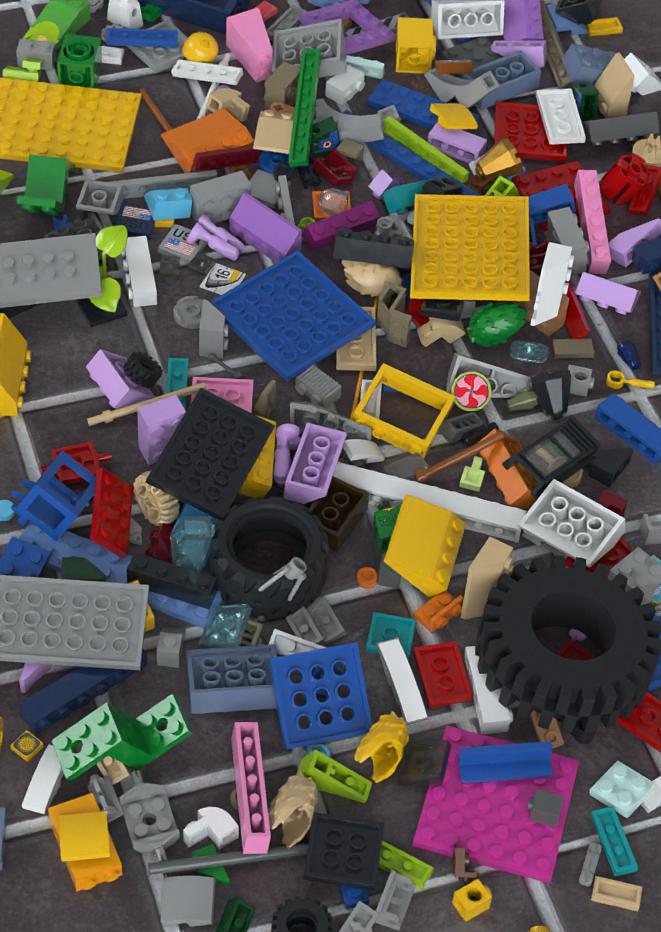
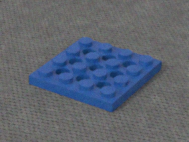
M357 642L268 659L285 750L367 734L372 727V720ZM337 662L341 663L344 667L341 675H336L333 671V667ZM315 666L320 667L322 670V676L318 680L312 676V669ZM294 670L298 671L301 676L297 684L292 683L290 680V674ZM340 685H345L348 689V694L345 698H341L337 693ZM319 689H323L326 692V699L323 702H319L316 699V692ZM297 693H301L305 698L302 706H297L294 703V697ZM345 707L350 708L352 711V717L348 721L342 717V710ZM324 711L328 712L331 717L327 725L322 724L320 721V715ZM301 716H306L309 720V725L306 729H302L298 725V720Z

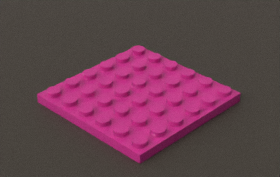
M446 725L412 846L453 857V846H463L465 852H469V862L550 884L579 760L552 753L550 761L553 775L550 778L463 784L461 783L457 760L460 748L516 743ZM537 789L564 796L556 828L529 820L531 811L527 810L530 797L535 798Z

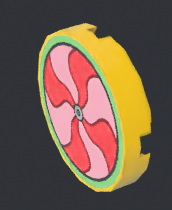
M468 371L460 374L454 380L451 386V394L456 396L454 403L458 408L472 412L482 409L489 402L491 386L484 375Z

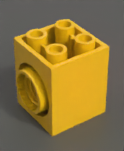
M398 17L395 42L396 72L426 74L431 70L432 60H435L436 35H433V19Z

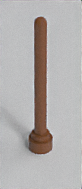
M141 88L139 94H142L143 100L166 132L172 130V127L145 89Z
M500 431L428 469L419 468L413 472L419 483L426 484L431 479V476L505 439L506 433Z

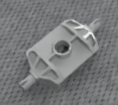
M137 770V776L136 772L133 771L131 776L134 781V787L119 797L133 850L140 853L153 852V854H156L158 862L162 860L168 861L165 849L179 839L180 832L176 827L167 798L165 785L144 783L141 771ZM148 817L156 820L153 825L143 823Z

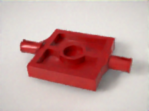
M92 441L51 450L53 461L63 450L94 476H96V471L100 469V462L112 461L111 453L98 454L94 450ZM64 463L55 473L58 480L65 486L86 481ZM50 464L40 466L42 474L50 466Z

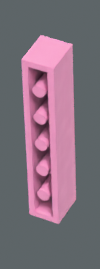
M578 170L574 188L580 227L583 230L584 241L587 240L589 244L587 272L590 274H607L611 263L597 170Z
M235 722L231 742L243 854H267L271 833L258 722Z

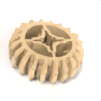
M146 471L135 479V483H133L135 488L133 489L135 493L134 499L137 500V506H139L141 513L144 514L145 519L149 520L150 524L156 527L163 523L169 525L180 514L179 499L145 483L151 472Z

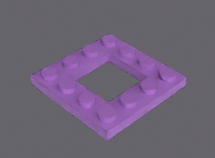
M349 0L300 14L299 20L304 25L337 19L351 18L366 32L344 37L346 55L390 43L396 39L395 33L356 0Z

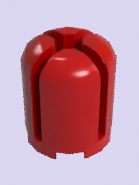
M634 153L622 155L601 179L600 190L603 196L608 201L613 199L612 203L616 205L629 203L652 177V171L649 172L644 164L645 160Z

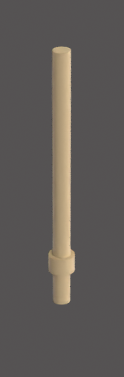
M202 382L113 411L109 409L103 411L100 415L87 418L89 426L102 422L109 423L115 418L137 412L138 407L176 395L179 399L198 393L200 388L207 390L206 385Z

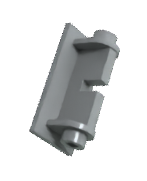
M98 774L92 775L90 777V785L87 787L89 792L93 793L100 811H106L107 823L124 815L109 776L107 775L102 778Z

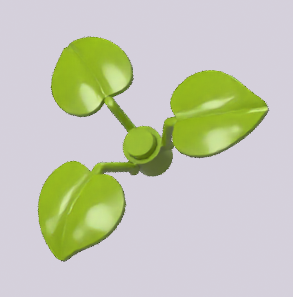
M124 225L103 228L96 237V246L99 250L103 251L102 266H99L102 297L89 299L98 308L113 313L117 309L121 296V287L115 279L110 278L109 273L106 271V254L115 258L124 251L128 239L127 229Z

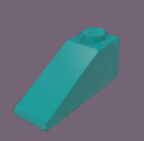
M435 178L395 186L383 192L382 195L389 214L397 213V215L407 213L408 208L415 205V194H422V187L426 181Z

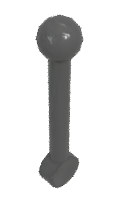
M215 354L209 355L210 361H215L234 375V379L242 378L241 372H235L217 359Z

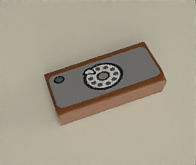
M435 60L437 74L472 73L473 62L471 60Z

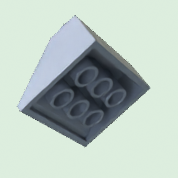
M275 644L186 650L191 714L277 708L268 661L269 658L277 657Z

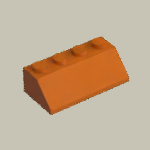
M496 428L493 429L489 434H487V435H486L482 440H480L479 442H481V441L487 439L488 437H490V436H492V435H494V434L500 432V430H498V429H496ZM506 434L505 439L481 450L480 455L487 461L489 465L488 470L497 480L496 485L503 492L506 504L522 510L530 509L537 501L531 493L538 485V482L520 463L509 470L503 467L502 463L523 449L518 439Z

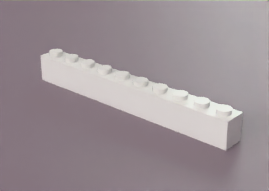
M337 463L333 476L368 492V504L378 506L380 502L388 501L391 507L402 505L404 495L409 494L452 511L466 523L465 529L519 542L522 529L518 527V523L526 515L525 510L479 499L478 497H471L455 491L444 490L436 486L398 478L397 476L359 468L355 465Z

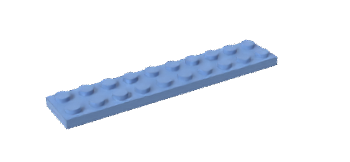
M31 521L18 538L51 551L52 556L46 566L50 569L83 581L127 583V567L133 557L131 555L120 558L96 542L67 530L55 541ZM150 591L148 596L150 608L205 630H208L224 602L220 591H217L210 609Z

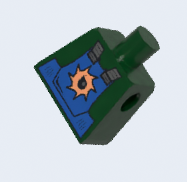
M590 82L574 83L571 89L581 122L596 120L599 92Z
M332 116L313 124L310 151L314 158L329 156L331 149L336 150L340 145L338 127Z

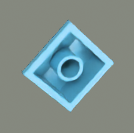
M188 188L160 189L144 194L153 220L190 218L192 197Z

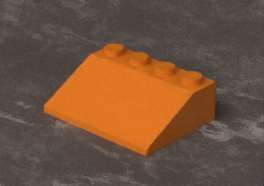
M225 109L161 134V137L184 173L194 172L192 165L196 153L254 145V139L247 128Z

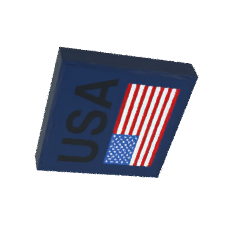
M122 203L114 226L124 225L128 236H146L150 240L155 220H153L148 207Z

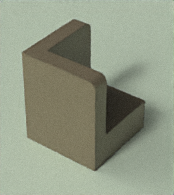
M347 138L336 148L346 159L348 157L359 161L363 159L364 146Z

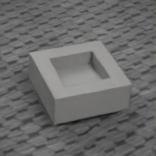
M394 105L377 111L378 114H381L383 125L385 118L388 116L399 122L401 121Z

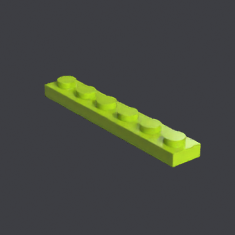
M391 116L385 118L384 133L461 183L464 184L468 181L469 171L454 162Z

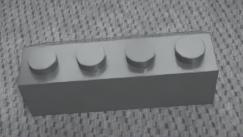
M657 111L582 122L586 136L585 143H592V146L603 145V141L609 140V144L618 143L621 138H626V141L637 140L636 136H643V139H647L650 134L659 133Z

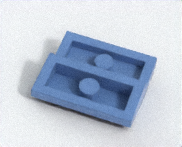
M558 4L546 5L557 32L569 31L570 35L587 34L588 31L584 24L577 25L556 14L555 9Z

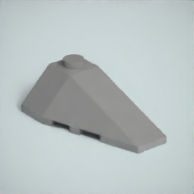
M301 401L290 403V424L300 428L299 434H303L306 424L311 423L346 432L348 440L362 439L371 441L372 428L314 403Z

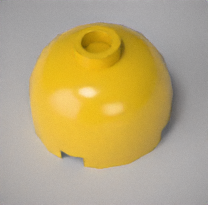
M206 32L191 34L185 40L182 47L183 56L188 61L213 64L219 52L215 38Z

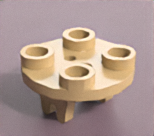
M650 134L648 139H642L634 144L632 153L642 157L645 160L644 164L646 166L661 167L660 136L654 139V135Z

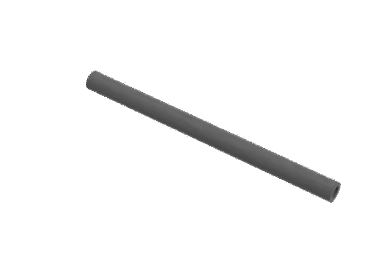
M309 843L295 844L290 848L286 846L268 848L267 854H243V851L152 862L148 863L149 875L304 856L307 855Z

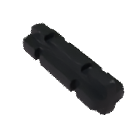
M495 422L489 423L487 427L482 426L471 431V434L466 433L462 435L461 441L465 446L473 444V441L476 443L482 440L493 429H499Z

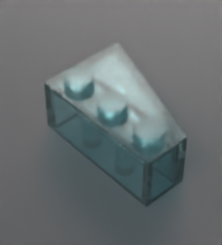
M184 516L170 535L172 564L198 572L201 571L215 532L210 516Z

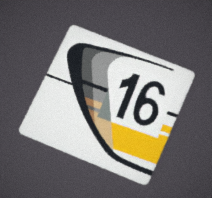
M215 263L201 283L200 288L222 295L238 286L246 274Z

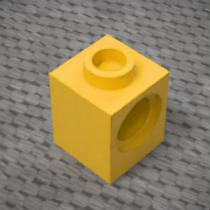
M476 879L454 892L452 904L465 922L490 908L492 894L486 885H483L479 879ZM470 897H475V898H477L479 901H472V900H470L469 898H470Z

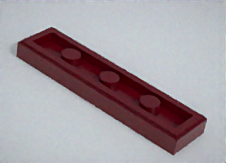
M253 145L196 153L192 170L200 172L256 163L260 150L253 149Z

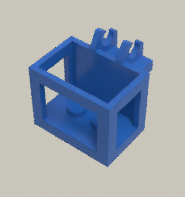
M62 450L37 482L26 479L21 480L20 486H25L30 490L27 494L16 490L11 493L12 498L15 497L21 501L18 506L15 504L11 506V509L20 516L17 522L24 526L30 520L57 541L94 495L96 476ZM63 463L89 483V486L81 495L74 493L54 477Z

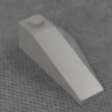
M454 353L448 372L447 393L451 394V386L454 380L460 374L468 371L478 372L485 376L491 386L490 398H513L526 390L530 391L529 376Z

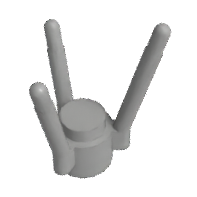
M294 557L288 564L274 572L273 574L276 575L259 587V591H263L285 575L289 580L297 579L287 598L288 601H291L301 582L306 578L304 574L307 570L305 562L298 557Z

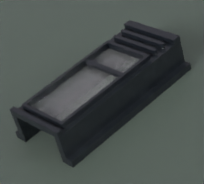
M572 416L569 420L521 451L514 453L502 465L506 470H509L520 463L538 482V485L531 493L537 500L553 479L562 483L589 465L601 444Z

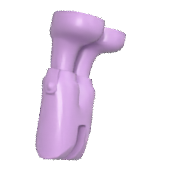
M205 214L201 215L186 240L190 244L195 243L198 239L208 242L211 249L233 261L237 260L245 248V245L239 239L230 234L226 229L215 226Z
M283 424L276 429L277 447L274 452L275 465L273 476L279 487L285 486L292 465L290 450H297L301 440L298 437L300 428L294 424Z

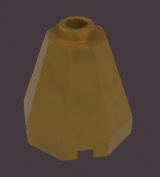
M508 138L497 141L476 163L477 168H475V171L479 178L486 180L492 177L495 179L499 178V176L507 177L523 172L522 161L520 157L516 158V148Z

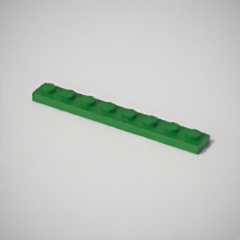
M320 48L302 51L288 160L290 168L308 166L322 55Z

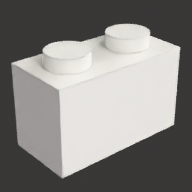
M347 64L346 73L334 75L326 82L325 96L343 105L348 100H351L358 91L363 89L365 74Z

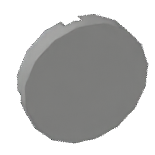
M186 296L179 299L173 308L174 320L184 328H199L203 300L199 299L198 296Z

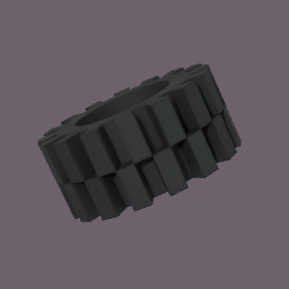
M142 352L132 353L123 366L124 372H127L126 375L131 377L132 381L135 380L136 384H141L142 387L147 386V388L154 387L161 377L163 370L160 365H157V361H153L151 356L147 357V354H142Z

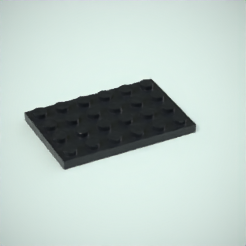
M200 388L145 483L223 521L224 513L230 509L275 425Z

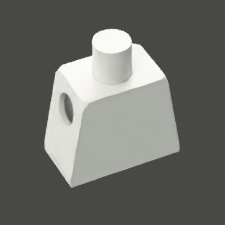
M109 0L107 20L115 25L125 26L126 29L141 28L143 21L140 3L137 0Z

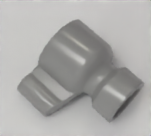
M382 217L377 221V229L374 234H389L391 237L399 238L403 233L401 230H392V220Z

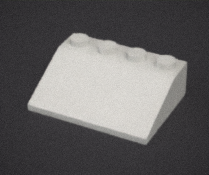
M553 479L518 523V527L573 559H576V557L586 559V566L590 568L611 550L624 534L625 518Z

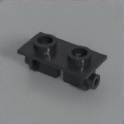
M309 157L308 166L296 167L305 190H307L309 185L318 187L321 183L318 172H316L317 169L312 165L314 160Z

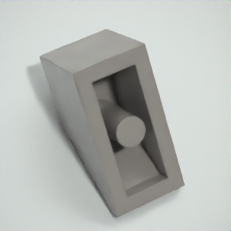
M167 626L162 628L157 646V665L179 668L186 629Z

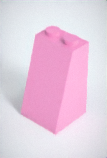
M258 7L227 17V47L256 83L272 75L273 50Z

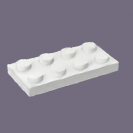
M572 89L537 90L536 99L549 144L585 143L586 136Z

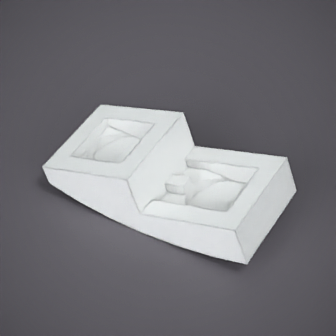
M349 439L344 442L343 449L350 461L364 459L367 464L381 462L385 459L377 444L372 441Z

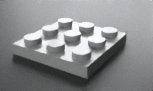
M167 19L148 29L178 30L177 47L127 46L155 73H158L176 64L178 59H186L182 54V47L188 37Z

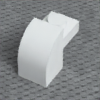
M205 807L198 810V821L190 822L183 829V841L189 848L209 836L220 850L239 838V826L225 810L217 807Z

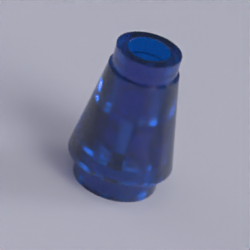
M629 340L620 343L617 346L619 357L631 371L640 368L641 363L635 344Z

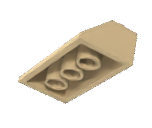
M492 537L488 538L469 567L461 612L462 619L466 620L483 615L492 587L496 588L499 578L504 573L508 576L511 575L512 571L509 569L514 561L512 557L513 547Z

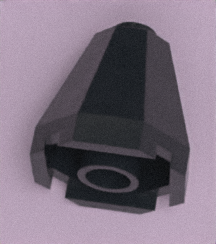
M558 370L553 374L547 372L530 377L528 380L529 388L535 394L545 416L551 417L552 420L563 418V414H566L568 410L571 386L570 370Z

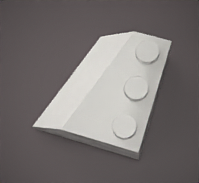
M548 243L530 325H538L558 315L562 295H567L569 283H565V281H569L572 270L568 269V267L572 268L574 256L571 255L572 247Z

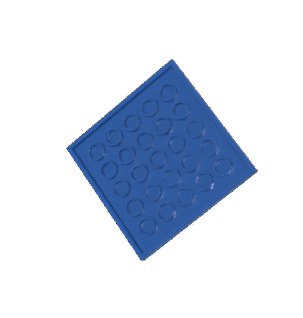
M298 250L210 302L225 316V324L229 325V328L285 381H289L313 364L329 356L375 327L376 321Z

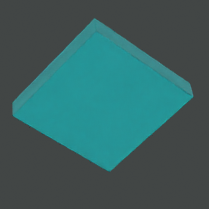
M373 612L365 652L379 654L376 643L398 638L409 660L416 619Z

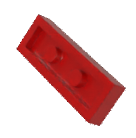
M646 166L649 172L652 171V177L638 194L632 198L628 209L630 214L648 215L661 181V167Z

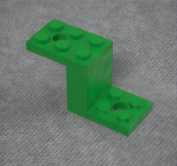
M29 154L25 196H17V204L22 206V209H25L28 213L40 214V211H44L47 215L58 216L59 213H64L68 176L70 173H75V165L66 158Z
M171 694L137 718L106 702L51 741L66 779L72 781L107 756L136 770H140L193 734L178 697ZM168 721L167 728L161 731L162 723ZM83 743L82 750L76 753L77 746Z

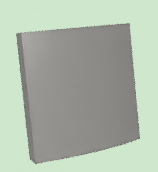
M326 598L321 599L307 609L302 607L293 615L290 614L285 617L296 637L321 646H326L347 634Z
M205 876L165 877L163 880L160 922L164 926L187 923L190 927L213 924L215 878Z

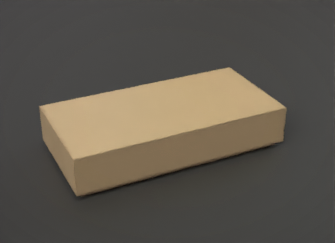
M595 876L591 901L638 911L642 886Z

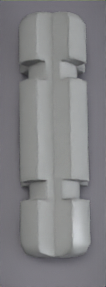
M591 842L588 847L579 883L586 887L591 886L602 849L599 843Z

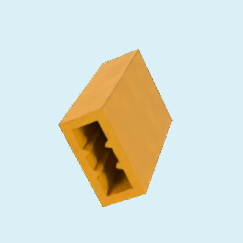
M93 793L48 808L49 822L59 847L58 816L100 812ZM109 832L110 857L65 861L76 891L82 889L89 890L96 884L105 881L111 882L122 876V864Z

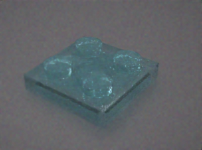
M248 604L212 606L199 644L203 648L239 647L252 608Z

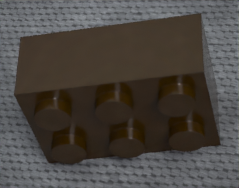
M334 476L332 477L327 495L316 499L309 510L311 515L315 514L324 525L325 533L328 535L329 549L338 552L367 511L369 493Z

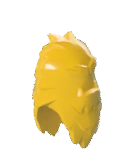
M393 711L390 715L380 716L379 721L372 725L369 732L361 739V743L357 746L354 759L356 762L362 763L368 757L372 758L374 767L372 779L376 783L393 774L404 755L403 749L409 740L408 728L404 718H398Z

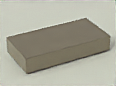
M592 339L552 340L554 359L594 357Z

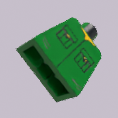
M388 501L380 502L377 506L378 511L374 512L373 527L378 551L388 549L401 505L391 507Z

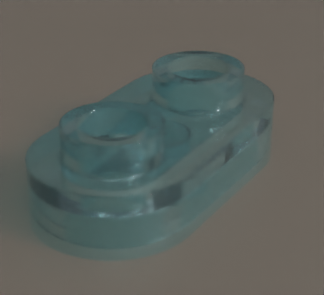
M515 340L510 344L509 354L516 360L543 363L548 359L549 349L542 343Z

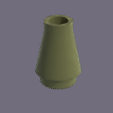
M528 390L506 401L510 412L534 409V406L538 405L533 391Z

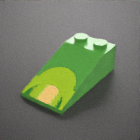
M50 0L22 39L53 42L57 50L62 46L65 34L74 35L91 19L90 2L86 0Z

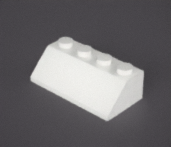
M432 0L431 18L433 19L436 38L449 39L503 35L504 0Z

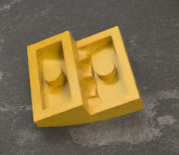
M431 103L430 111L439 116L437 124L443 128L477 129L478 125L475 118L463 104Z
M106 811L58 816L61 862L110 857Z

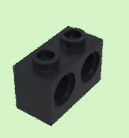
M447 177L426 181L422 187V194L461 195L464 186Z

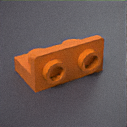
M446 590L435 595L416 610L413 617L433 633L438 628L442 629L449 619L453 616L457 617L462 612L464 597L460 595L455 598Z

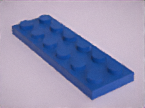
M382 79L367 99V105L379 110L394 105L400 118L431 130L439 117L430 111L431 103L448 104L385 79ZM471 112L477 123L479 115ZM461 129V130L470 133L472 129Z

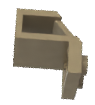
M388 282L379 296L376 324L385 333L387 341L406 348L409 343L412 320L411 315L404 313L407 289ZM393 289L400 293L390 307L391 291Z

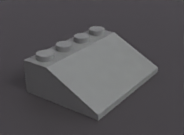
M342 19L274 31L272 73L283 62L300 68L302 51L319 48L322 53L319 78L346 73L347 57Z

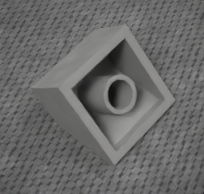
M85 179L76 209L117 215L123 203V187L119 184Z
M203 300L199 327V356L209 357L210 354H215L217 358H223L224 350H228L229 339L225 337H228L229 325H225V316L208 300Z

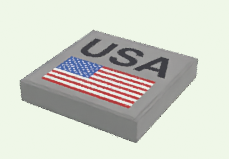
M175 224L159 245L158 253L192 265L208 242L198 239L193 244L186 242L192 230Z

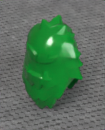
M490 302L484 308L481 307L472 315L466 328L471 343H476L483 347L507 343V338L515 334L525 324L526 320L524 317L527 314V310L518 308L519 304L510 303L493 305Z

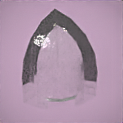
M334 188L325 189L320 195L319 206L329 215L343 212L348 206L349 193Z

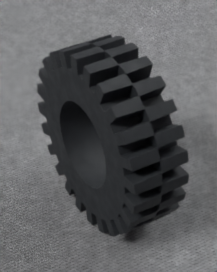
M553 556L548 569L542 557L532 559L529 570L520 563L513 567L511 577L504 573L499 578L496 588L492 587L490 590L475 645V655L479 656L478 671L480 674L487 673L485 685L490 692L501 688L498 702L505 708L516 700L520 702L516 716L526 721L532 711L540 713L538 726L541 728L549 729L553 718L561 720V732L572 733L577 720H580L584 733L595 732L599 720L606 729L616 724L619 715L624 719L628 718L632 714L635 705L640 706L644 700L660 659L661 639L659 637L661 634V622L653 621L656 610L652 603L641 605L644 593L638 586L625 592L627 577L619 573L612 581L605 578L608 566L598 563L594 573L585 571L586 559L576 557L573 567L566 568L564 556ZM550 626H562L579 630L595 642L602 655L589 660H572L558 656L545 648L539 642L534 632Z

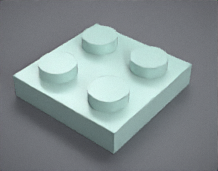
M617 761L590 789V795L608 807L613 806L616 812L628 818L653 792L655 783L620 761Z

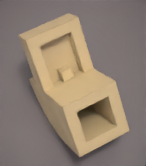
M221 88L209 94L206 108L213 113L225 109L239 121L243 122L247 119L250 105L241 99L242 93L239 91Z
M429 317L430 321L417 329L421 344L425 347L441 337L450 344L466 334L461 319L459 321H450Z

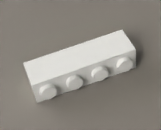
M128 237L126 247L121 254V258L125 257V260H123V270L128 272V274H125L126 285H130V288H127L128 298L132 299L134 307L157 305V291L147 237Z
M475 646L466 647L464 664L473 693V701L481 734L508 732L509 725L513 722L512 710L508 709V707L505 708L498 702L501 688L492 692L487 689L485 685L487 673L480 674L478 671L479 656L475 655Z

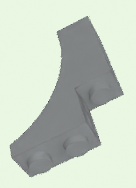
M436 68L424 75L440 101L448 103L457 98L458 102L467 109L479 103L500 86L491 71L479 76L477 79L470 80L457 78L451 74H437Z
M324 99L316 100L314 112L316 120H313V124L332 116L338 127L340 143L345 138L356 143L384 139V125L380 113L365 116L347 115L329 107Z

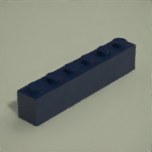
M144 649L142 651L140 670L79 666L19 704L20 717L35 735L41 731L48 730L52 724L60 719L67 718L71 712L79 707L86 706L95 697L104 695L114 685L121 684L130 675L142 671L147 665V652Z

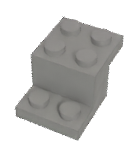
M637 547L610 569L608 580L612 581L619 573L627 577L625 592L638 586L644 593L641 605L652 602L655 590L661 585V565L641 548Z

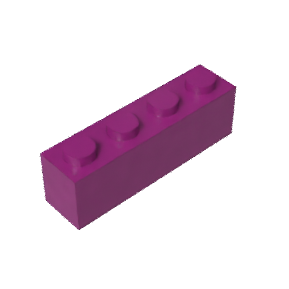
M373 201L306 225L302 237L309 250L312 251L334 243L336 229L347 228L354 232L365 231L375 227L381 216Z

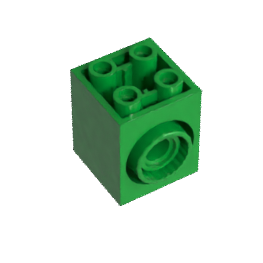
M65 34L57 60L59 84L96 88L102 68L101 38Z

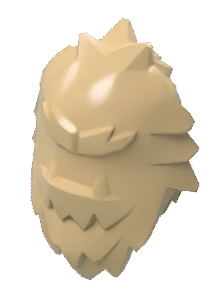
M342 260V264L345 267V276L349 279L346 280V283L357 292H361V295L371 294V297H379L388 282L402 287L403 279L400 278V272L394 266ZM392 289L391 295L399 292Z
M299 771L298 775L289 777L288 782L278 790V794L273 798L270 803L271 806L268 808L270 828L273 830L282 823L284 834L282 843L286 844L287 848L292 847L304 838L311 826L315 805L318 802V790L315 782L312 780V777L307 778L302 771Z

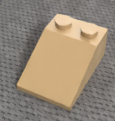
M620 52L615 54L594 85L599 92L597 106L605 118L626 116L635 75Z
M272 110L261 111L253 149L289 154L294 121L293 114L287 112L277 114Z

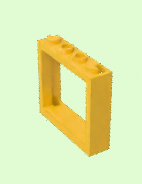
M383 363L356 407L352 420L372 428V435L424 459L436 439L443 421L447 419L451 412L456 396ZM380 383L441 410L425 440L363 412Z

